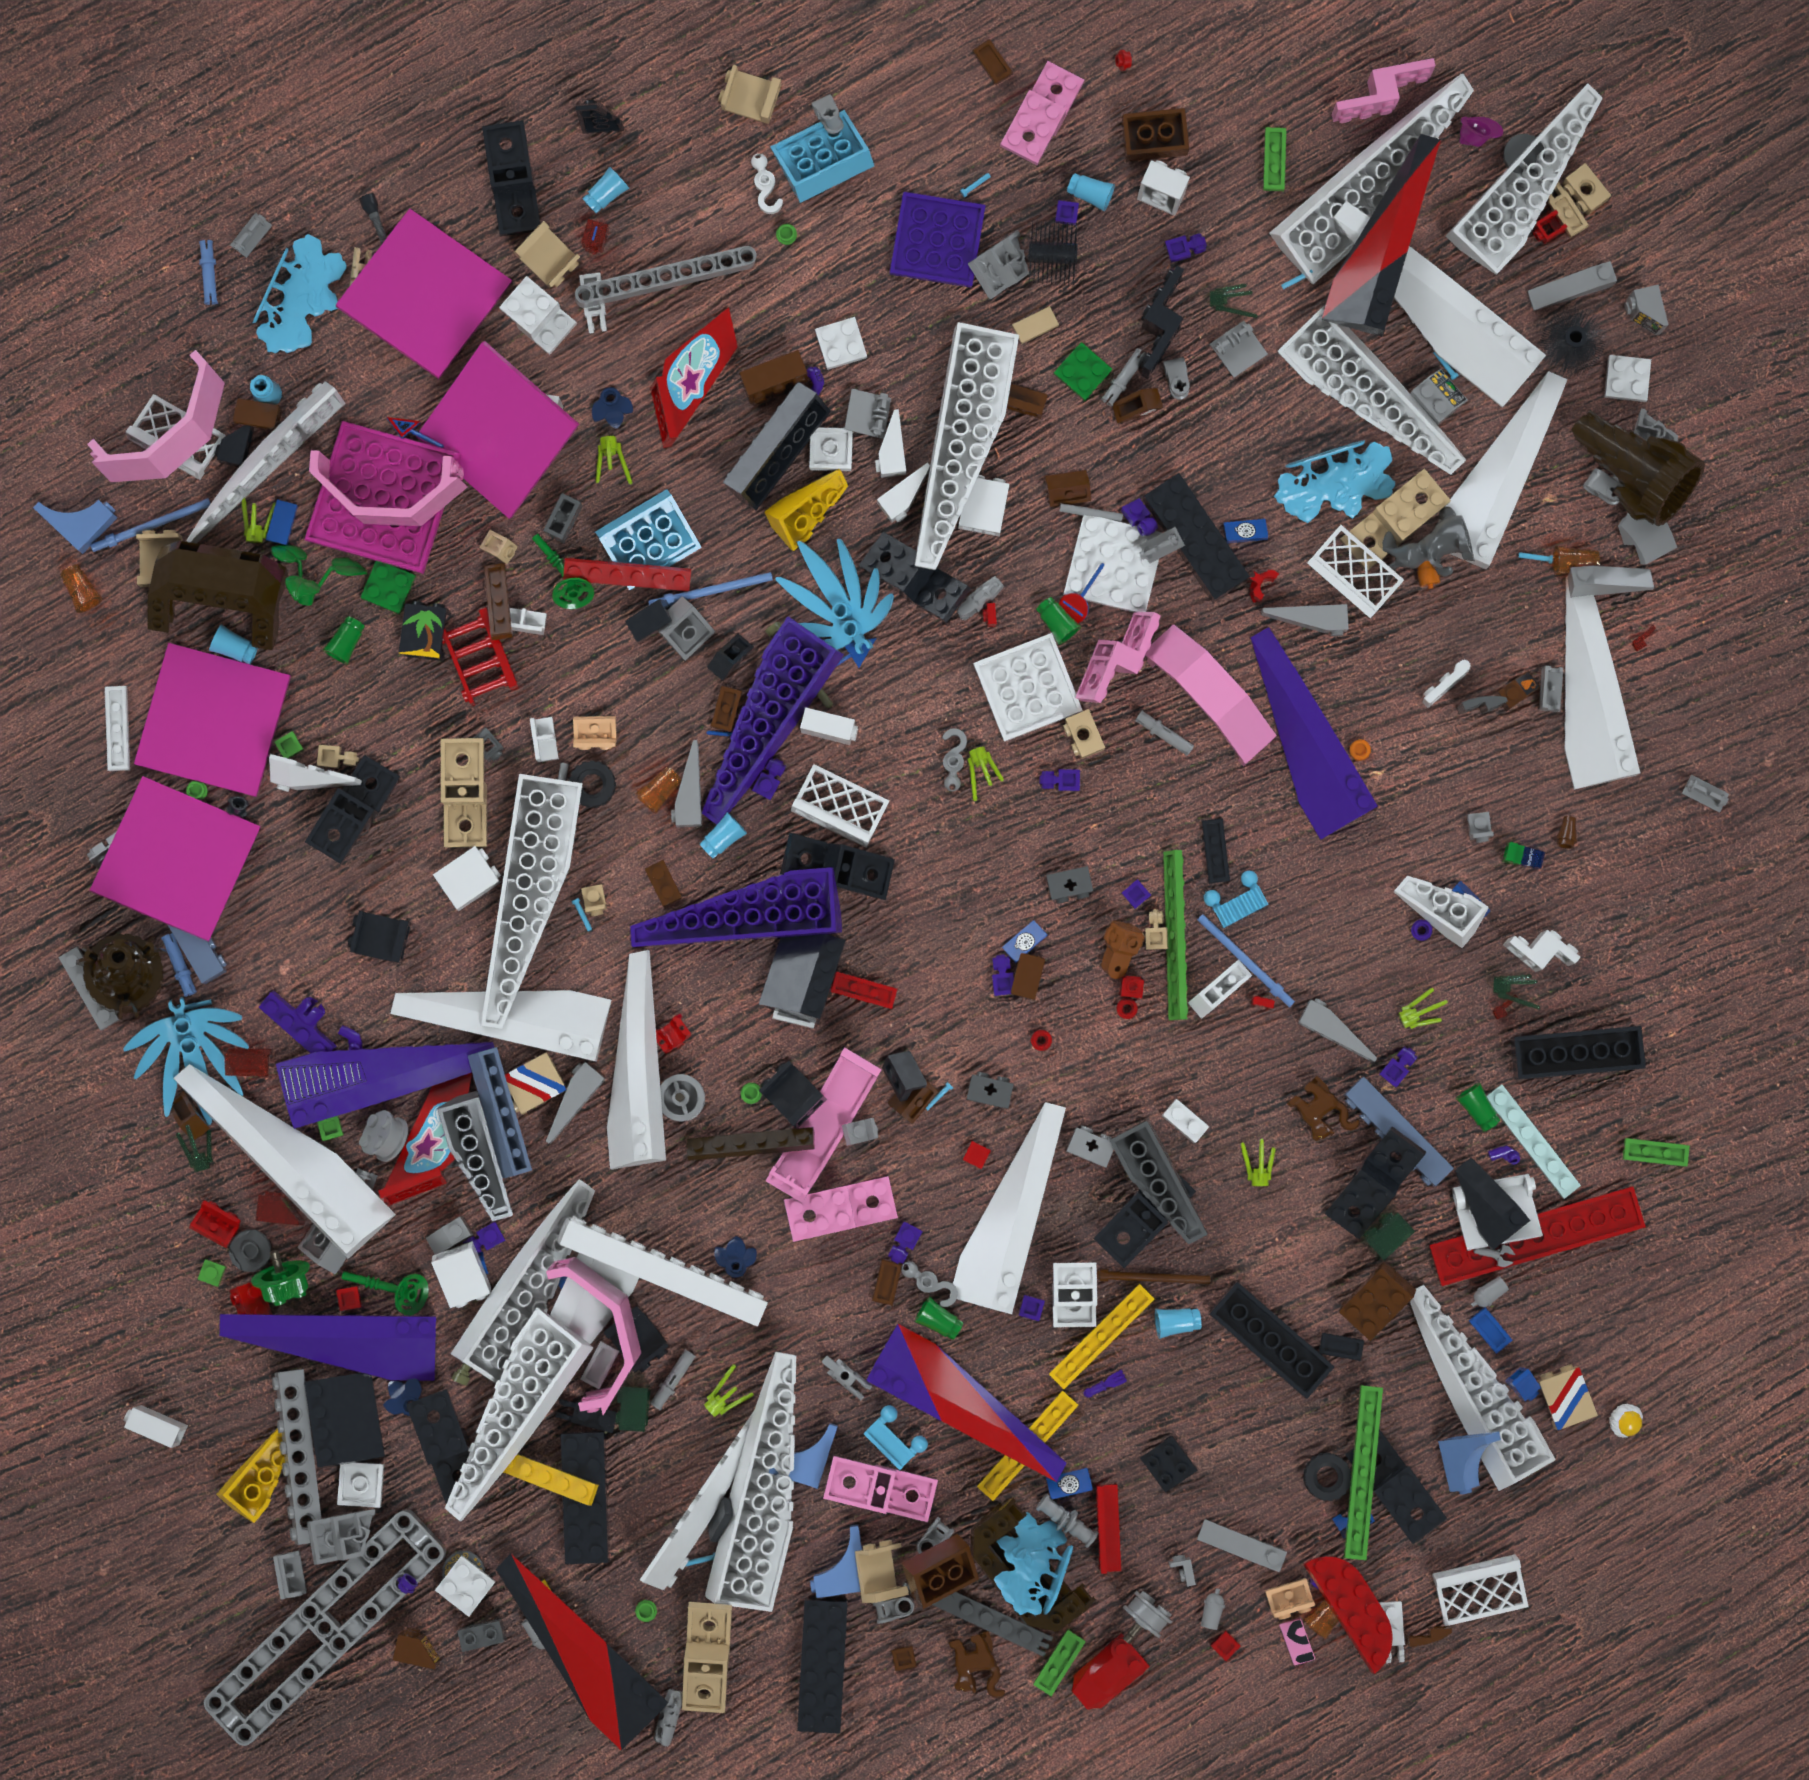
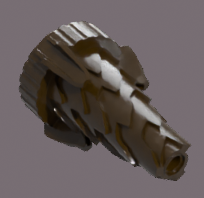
M1592 410L1587 415L1582 416L1571 429L1576 440L1587 448V452L1593 456L1594 460L1612 473L1613 479L1625 486L1617 487L1614 490V494L1618 497L1629 515L1636 521L1645 519L1656 526L1667 523L1687 502L1697 487L1705 469V462L1686 450L1684 444L1653 436L1645 440L1632 430L1628 432L1616 424H1610Z
M115 934L100 940L92 949L85 945L81 948L85 951L84 958L76 960V965L83 966V979L87 992L90 993V997L93 1001L97 1002L98 1006L105 1008L106 1011L119 1014L118 1019L123 1020V1015L127 1013H134L136 1018L139 1017L138 1011L148 1007L161 991V985L164 981L161 956L167 952L164 948H156L154 946L157 940L155 936L146 941L139 936H132V934ZM116 953H122L125 955V959L121 963H116L113 961V956Z

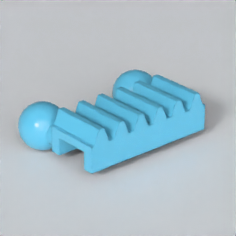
M1245 871L1241 876L1242 884L1249 887L1250 890L1223 905L1219 903L1221 897L1217 891L1209 890L1205 893L1204 902L1213 908L1214 913H1216L1222 924V928L1268 905L1261 889L1257 885L1258 877L1254 871Z
M887 1405L882 1408L881 1416L863 1434L901 1470L916 1453H922L927 1449L928 1441L923 1436H916L911 1441V1447L908 1448L885 1425L887 1422H893L898 1415L897 1409L894 1406Z

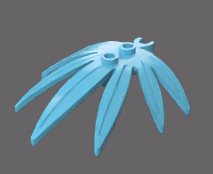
M837 539L841 566L850 600L839 579L826 562L804 542L798 541L797 544L821 591L832 605V609L821 598L803 586L782 577H776L775 580L801 604L833 623V626L818 623L799 624L818 637H832L824 641L837 650L853 641L856 643L855 650L858 654L864 653L862 650L863 643L866 644L868 649L873 648L872 642L866 639L864 634L873 630L885 619L894 599L893 594H888L874 609L879 593L878 569L874 568L862 608L858 574L843 541Z
M180 997L181 1005L179 1007H175L172 1000H169L168 1003L169 1009L174 1012L175 1016L166 1017L149 1024L134 1035L124 1046V1051L132 1050L149 1042L159 1034L148 1047L134 1074V1079H137L154 1063L166 1043H171L166 1058L163 1078L165 1117L169 1116L178 1083L173 1078L179 1074L180 1051L183 1055L185 1067L190 1064L208 1075L199 1047L201 1046L224 1080L239 1095L243 1096L241 1085L230 1063L220 1049L204 1034V1032H207L222 1041L248 1049L249 1045L236 1033L221 1025L208 1022L242 1020V1015L221 1008H201L185 1013V1000L183 997ZM199 1106L207 1124L211 1125L212 1118Z

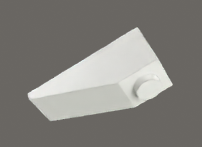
M899 409L893 412L879 451V460H875L876 472H881V478L906 475Z
M928 463L877 499V504L891 523L895 520L900 522L907 517L906 512L909 511L929 473L930 465Z
M1237 960L1190 1000L1188 1004L1202 1019L1246 982L1252 974L1240 960Z

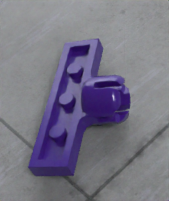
M272 991L259 1006L266 1015L309 1053L334 1051L337 1047L316 1027L319 1020L325 1014V1008L322 1004L318 1008L314 1007L318 1002L316 999L307 997L303 999L297 1008H294L279 994Z

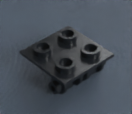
M1173 1436L1167 1437L1164 1442L1140 1457L1165 1493L1198 1471Z

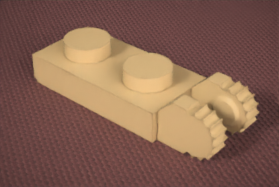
M1558 182L1554 190L1559 196L1554 198L1551 194L1547 202L1552 211H1558L1556 218L1561 225L1566 223L1568 227L1565 231L1569 238H1572L1588 228L1589 225L1568 192L1564 191Z

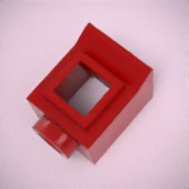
M1557 210L1536 222L1532 233L1538 242L1542 241L1543 244H1546L1564 233L1567 229L1566 223L1561 226L1557 220ZM1547 224L1553 231L1550 235H1547L1543 229Z
M1123 976L1120 997H1133L1141 1000L1143 997L1144 980L1136 976Z

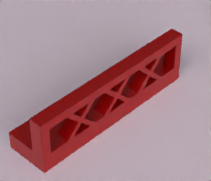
M1096 1485L1099 1571L1101 1574H1107V1572L1121 1571L1118 1485Z

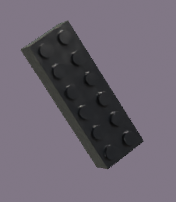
M798 382L789 391L783 403L777 407L771 419L765 423L759 435L753 439L747 451L740 456L738 463L726 475L723 483L738 500L757 511L831 410L816 392Z
M1177 473L1144 495L1143 502L1162 530L1166 532L1176 527L1185 546L1177 549V552L1212 603L1248 581L1249 574L1180 473Z
M1642 1026L1510 1038L1514 1080L1646 1068Z
M1237 1281L1230 1286L1207 1313L1305 1399L1310 1397L1335 1367Z
M606 1431L562 1433V1471L599 1485L592 1506L563 1496L565 1565L608 1563L610 1561Z
M805 1598L797 1731L841 1733L848 1600Z

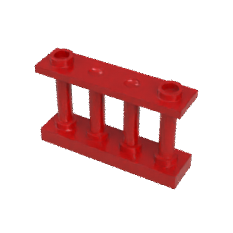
M487 607L479 610L481 616L477 617V620L447 631L446 627L444 629L442 644H447L464 690L461 691L465 702H470L472 706L476 705L473 697L503 685L505 687L509 686L511 691L519 688L501 640L491 639ZM480 627L482 629L486 628L488 636H485V639L456 651L454 650L450 639ZM486 647L494 648L496 655L492 659L462 670L458 658ZM495 666L497 668L501 666L504 673L500 675L501 678L470 690L466 680L467 677Z

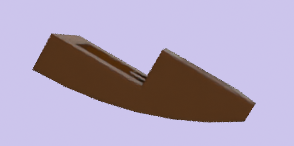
M1428 1626V1635L1406 1636L1407 1645L1413 1647L1434 1643L1450 1635L1452 1628L1450 1626Z

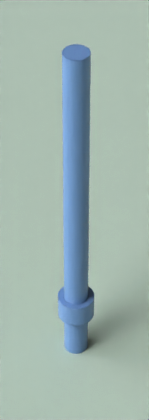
M207 498L118 534H109L105 536V539L92 543L90 546L93 552L108 546L110 548L118 545V542L136 536V534H141L142 531L154 529L208 508L211 504L210 500Z
M771 572L675 595L672 593L665 594L664 597L658 599L667 600L669 606H672L682 596L686 600L772 581L773 579ZM658 599L649 600V605Z
M1204 914L1197 919L1270 989L1269 992L1273 996H1278L1288 1007H1291L1295 1001L1283 990L1284 988L1279 983L1276 984Z

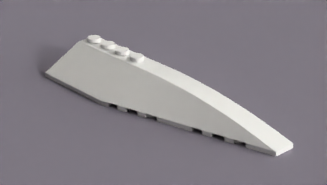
M960 322L954 328L915 560V566L936 570L1005 417L1019 339L1018 334Z
M519 774L481 1026L503 1028L566 878L571 863L582 783Z
M190 1064L173 1078L347 1259L396 1215L333 1151Z

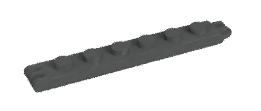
M903 1582L902 1586H908L909 1589L908 1583ZM957 1591L932 1604L1043 1657L1046 1652L1040 1650L1039 1647L1049 1648V1644L1042 1641L1043 1638L1049 1641L1053 1639V1636L1028 1626Z

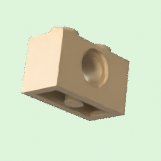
M1586 163L1566 177L1562 183L1564 191L1573 196L1577 201L1576 205L1579 210L1587 215H1590L1611 197V194ZM1581 187H1586V188H1588L1589 191H1590V194H1588V195L1583 194V193L1581 192L1580 188H1581Z
M1089 709L1065 719L1066 724L1063 725L1067 737L1071 736L1074 744H1071L1075 756L1079 755L1080 759H1084L1105 749ZM1085 730L1088 732L1089 738L1087 740H1080L1077 737V732Z

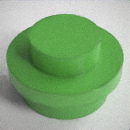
M790 224L779 226L776 231L777 240L783 245L792 244L797 238L795 227Z
M199 781L190 782L186 788L188 796L200 801L205 799L208 793L205 783Z
M747 1083L741 1089V1098L748 1104L757 1103L762 1096L759 1092L761 1088L755 1083Z
M643 1600L636 1606V1616L643 1622H649L655 1618L657 1607L652 1601Z

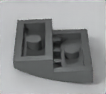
M1502 696L1477 697L1462 702L1456 709L1458 714L1461 715L1479 707L1483 715L1501 707L1508 700Z

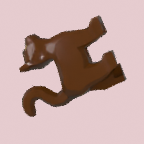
M1318 1076L1303 1088L1306 1093L1311 1092L1314 1099L1311 1102L1306 1103L1295 1095L1287 1103L1289 1107H1296L1303 1121L1311 1127V1138L1314 1141L1325 1139L1327 1136L1334 1134L1330 1125L1322 1121V1118L1333 1109L1340 1111L1339 1122L1345 1130H1355L1360 1124L1359 1119L1353 1122L1347 1120L1348 1108L1330 1093L1327 1085Z
M989 1631L970 1636L971 1642L975 1643L976 1650L966 1652L964 1645L959 1639L950 1641V1648L955 1649V1666L958 1672V1679L954 1683L955 1689L957 1691H972L976 1693V1681L972 1672L990 1670L992 1676L987 1681L986 1690L993 1698L1003 1697L1005 1690L995 1689V1685L1001 1676L1000 1669L993 1655V1643Z

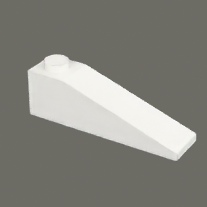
M272 754L269 757L270 782L276 784L277 789L289 792V789L305 790L361 785L362 783L361 780L330 770L324 771V769L313 765H308L307 767L305 764Z
M1407 876L1394 890L1395 894L1441 934L1461 948L1475 934L1488 910V906L1472 895L1466 893L1464 895L1459 894L1446 887L1445 889L1436 887L1430 882Z

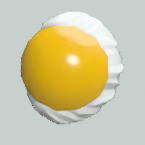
M1622 1404L1617 1406L1613 1413H1611L1609 1417L1610 1427L1618 1437L1634 1436L1642 1427L1643 1415L1637 1406Z

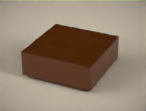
M912 1645L891 1649L895 1671L917 1667Z

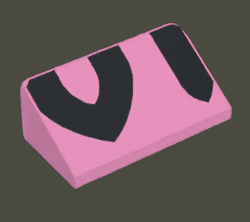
M1298 1617L1279 1624L1293 1664L1298 1665L1315 1660L1301 1618Z

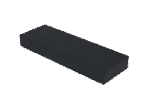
M1223 818L1202 820L1208 884L1230 882Z

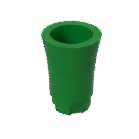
M1053 597L1044 600L1036 608V611L1052 632L1058 645L1068 641L1081 629V625L1072 619Z
M347 616L344 623H341L337 632L322 651L333 659L348 665L365 625Z
M1481 1083L1469 1087L1456 1097V1100L1465 1108L1483 1132L1493 1128L1501 1121L1496 1115L1497 1112L1486 1096Z
M930 1296L926 1299L914 1320L915 1323L923 1325L944 1337L947 1336L951 1340L956 1338L963 1325L962 1321L941 1307Z

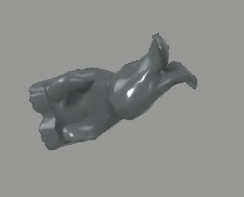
M1444 507L1439 511V519L1442 521L1436 524L1430 534L1418 543H1406L1397 547L1392 532H1386L1382 542L1383 551L1395 557V562L1390 564L1389 567L1394 571L1399 567L1415 569L1423 562L1429 561L1438 575L1446 577L1453 573V569L1450 566L1443 567L1441 565L1440 558L1444 555L1461 553L1464 560L1475 561L1463 516H1456L1455 511L1451 507ZM1385 575V585L1390 583L1393 575Z

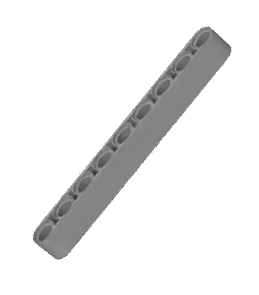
M743 246L584 284L576 289L575 302L579 307L588 308L747 270L755 265L756 251L750 246ZM743 254H750L752 260L749 262L743 261L741 256ZM725 258L730 259L732 265L729 267L723 266L721 261ZM708 263L712 269L710 271H703L700 266ZM683 268H688L692 274L683 276L680 271ZM668 273L672 278L669 281H663L660 275ZM642 278H648L650 279L651 284L648 286H643L640 283V280ZM622 283H628L631 288L623 291L619 286ZM606 287L611 292L609 295L603 296L599 293V290ZM586 292L590 295V298L583 301L579 298L580 293Z

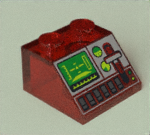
M265 1191V1195L258 1196L255 1221L305 1225V1220L287 1197H281L280 1192Z

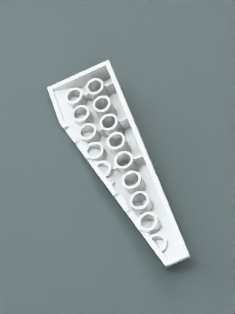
M1586 84L1446 234V237L1460 251L1497 275L1526 243L1527 237L1534 228L1540 213L1543 211L1549 196L1557 185L1567 166V162L1573 155L1575 147L1580 138H1582L1602 97L1589 84ZM1541 141L1544 150L1537 155V163H1532L1528 166L1523 159ZM1518 165L1523 169L1522 175L1513 172ZM1529 169H1533L1535 172L1530 174Z
M1325 306L1278 350L1279 354L1306 382L1316 385L1321 392L1328 396L1330 395L1343 406L1352 409L1357 415L1380 430L1386 431L1397 441L1403 442L1412 448L1411 450L1428 458L1430 462L1450 475L1466 461L1465 457L1428 413L1349 327L1322 320Z
M1549 371L1546 373L1452 496L1451 502L1445 506L1451 507L1455 511L1456 516L1462 515L1466 523L1475 561L1467 562L1484 569L1490 566L1568 379ZM1451 553V555L1463 559L1461 553Z
M326 381L323 384L319 383L313 388L312 394L308 398H303L298 402L297 408L262 441L224 485L186 540L187 542L198 543L243 498H246L346 404L333 386Z
M1566 577L1564 750L1575 790L1633 777L1640 774L1595 597L1594 595L1570 598Z
M649 950L629 954L607 1122L610 1169L666 1161Z
M1045 1102L960 1255L953 1281L957 1289L958 1300L1012 1314L1060 1133L1065 1107Z
M579 1179L566 1193L502 1275L451 1352V1355L494 1383L500 1380L504 1371L503 1365L505 1360H508L512 1351L510 1350L512 1343L537 1307L547 1313L546 1303L555 1294L561 1277L548 1279L546 1271L554 1261L566 1259L567 1255H570L572 1251L567 1247L559 1245L557 1242L566 1217L572 1219L573 1216L580 1219L585 1217L595 1193L594 1189Z
M579 1253L577 1259L628 1297L634 1291L639 1277ZM567 1277L550 1316L591 1344L613 1317V1313L610 1308L574 1280Z
M1424 1285L1416 1288L1414 1298L1410 1301L1414 1315L1438 1375L1467 1434L1473 1435L1497 1431L1500 1433L1501 1440L1491 1443L1481 1456L1498 1491L1555 1461L1556 1459L1535 1421L1530 1416L1526 1419L1520 1412L1523 1409L1522 1405L1518 1401L1513 1403L1507 1395L1509 1389L1505 1384L1502 1385L1496 1380V1373L1475 1347L1471 1348L1468 1345L1466 1336L1455 1329L1452 1325L1454 1323L1449 1315L1443 1314L1440 1310L1441 1305Z
M538 1307L512 1343L510 1348L512 1350L508 1360H505L503 1365L504 1371L494 1387L496 1389L492 1399H489L476 1431L478 1433L474 1443H471L468 1450L470 1453L467 1461L462 1465L458 1482H455L445 1509L459 1521H462L511 1463L593 1349L582 1337Z
M753 1413L641 1577L640 1581L662 1590L666 1586L671 1588L678 1578L675 1576L679 1568L683 1570L690 1560L687 1558V1555L712 1519L735 1477Z

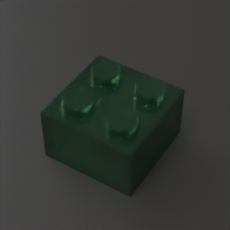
M1398 1212L1385 1213L1378 1220L1380 1224L1377 1227H1370L1363 1234L1365 1238L1362 1242L1378 1260L1384 1261L1415 1232Z
M625 1384L622 1386V1389L618 1390L617 1403H621L620 1411L616 1412L615 1425H619V1430L640 1432L647 1430L651 1386Z

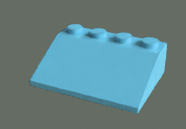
M845 110L839 112L844 126L838 133H828L823 124L819 122L770 146L800 203L874 167L867 145Z
M667 489L595 531L612 562L670 567L702 548ZM627 586L629 590L634 588L633 586Z

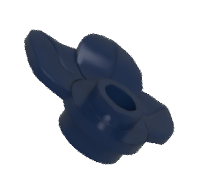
M613 387L605 388L600 394V400L594 403L592 408L594 422L606 419L607 423L615 429L621 426L624 414L633 413V405L630 399L621 396L619 391ZM609 395L615 397L612 402L607 401Z
M734 1236L726 1248L716 1247L714 1256L717 1264L724 1267L730 1277L740 1278L746 1273L747 1267L755 1263L757 1251L755 1248L746 1249L743 1240L738 1236ZM734 1264L740 1265V1268L738 1270H733L732 1266Z
M416 1378L407 1380L406 1384L399 1381H390L388 1383V1391L391 1399L387 1400L383 1406L391 1414L403 1413L410 1416L406 1404L419 1399L422 1392L419 1381Z

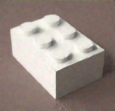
M1151 160L1141 182L1137 200L1175 216L1185 195L1190 177L1186 176L1187 173L1180 169L1173 170L1168 168V165L1162 161L1157 160L1154 162Z

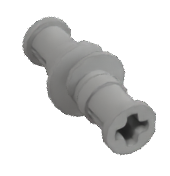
M1046 1494L1038 1503L1036 1510H1041L1052 1521L1057 1522V1531L1065 1528V1534L1069 1531L1073 1537H1077L1088 1548L1096 1539L1098 1532L1096 1530L1092 1531L1084 1525V1522L1076 1519L1078 1511L1067 1512L1064 1507L1055 1503L1049 1498L1050 1495Z

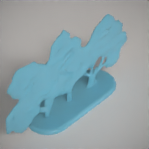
M309 234L305 238L294 241L295 260L289 263L284 261L288 253V248L286 247L253 320V323H256L261 311H267L269 322L261 324L256 333L258 338L266 343L268 352L277 353L279 350L289 353L297 348L311 345L312 334L305 319L306 315L310 313L313 316H319L325 310L332 311L338 309L336 308L338 302L336 294L328 289V284L340 280L347 265L340 253H328L324 256L322 254L321 241ZM296 264H300L301 268L299 269L294 266ZM281 267H285L291 274V278L281 285L275 282ZM272 287L284 293L283 302L274 307L267 302ZM282 307L283 310L280 312L277 308ZM273 312H276L281 317L282 321L280 324H277L274 320L275 314ZM270 322L274 324V328L270 327Z
M1365 440L1287 464L1285 465L1286 468L1300 465L1304 468L1298 476L1290 473L1280 475L1278 479L1279 490L1274 495V498H1276L1278 503L1284 504L1286 512L1297 516L1306 523H1309L1318 515L1324 500H1329L1333 509L1343 510L1347 516L1353 519L1362 508L1361 498L1363 495L1374 500L1389 498L1392 495L1395 481L1389 475L1383 473L1392 462L1390 448L1373 442L1369 444L1364 453H1355L1353 448L1363 445L1365 443ZM1348 450L1349 455L1346 463L1333 462L1331 455ZM1326 457L1329 465L1328 470L1322 474L1313 472L1311 470V462ZM1355 458H1359L1361 463L1357 464ZM1306 474H1308L1309 481L1306 486H1302V478H1306ZM1312 474H1314L1317 477V479H1312ZM1296 479L1299 480L1297 485H1295L1294 480Z
M1026 1512L1025 1518L1014 1527L1018 1535L1017 1538L1006 1535L997 1540L1000 1548L1005 1551L1006 1560L1014 1564L1015 1570L1001 1572L994 1578V1581L1001 1590L1005 1601L1012 1604L1014 1610L1019 1615L1026 1612L1034 1615L1041 1614L1042 1606L1038 1599L1047 1595L1043 1608V1613L1046 1615L1058 1597L1073 1546H1068L1062 1556H1060L1056 1548L1067 1542V1538L1062 1532L1063 1528L1057 1531L1058 1524L1050 1520L1037 1525L1036 1520L1030 1513ZM1047 1547L1052 1548L1053 1553L1047 1550ZM1049 1559L1059 1560L1055 1573L1050 1571ZM1046 1573L1053 1577L1049 1590L1041 1585L1040 1577L1042 1574ZM1035 1582H1038L1040 1587L1036 1586ZM1037 1588L1040 1589V1592L1037 1591V1594H1030L1028 1590Z

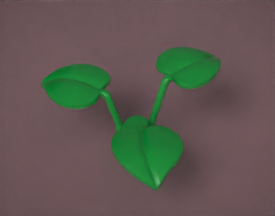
M289 544L271 547L272 555L278 560L287 563L296 562L298 564L299 576L287 577L285 584L293 599L302 605L310 606L313 604L315 594L320 592L321 586L333 570L345 576L368 574L367 570L355 560L340 557L332 560V566L328 568L319 584L314 581L303 579L301 560L307 559V554L303 549Z

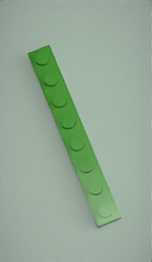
M1171 850L1163 852L1166 927L1168 928V949H1166L1169 1020H1186L1188 1013L1186 993L1188 987L1186 984L1187 964L1185 962L1184 860L1182 850Z
M1360 1385L1344 1558L1367 1559L1383 1394L1382 1387Z

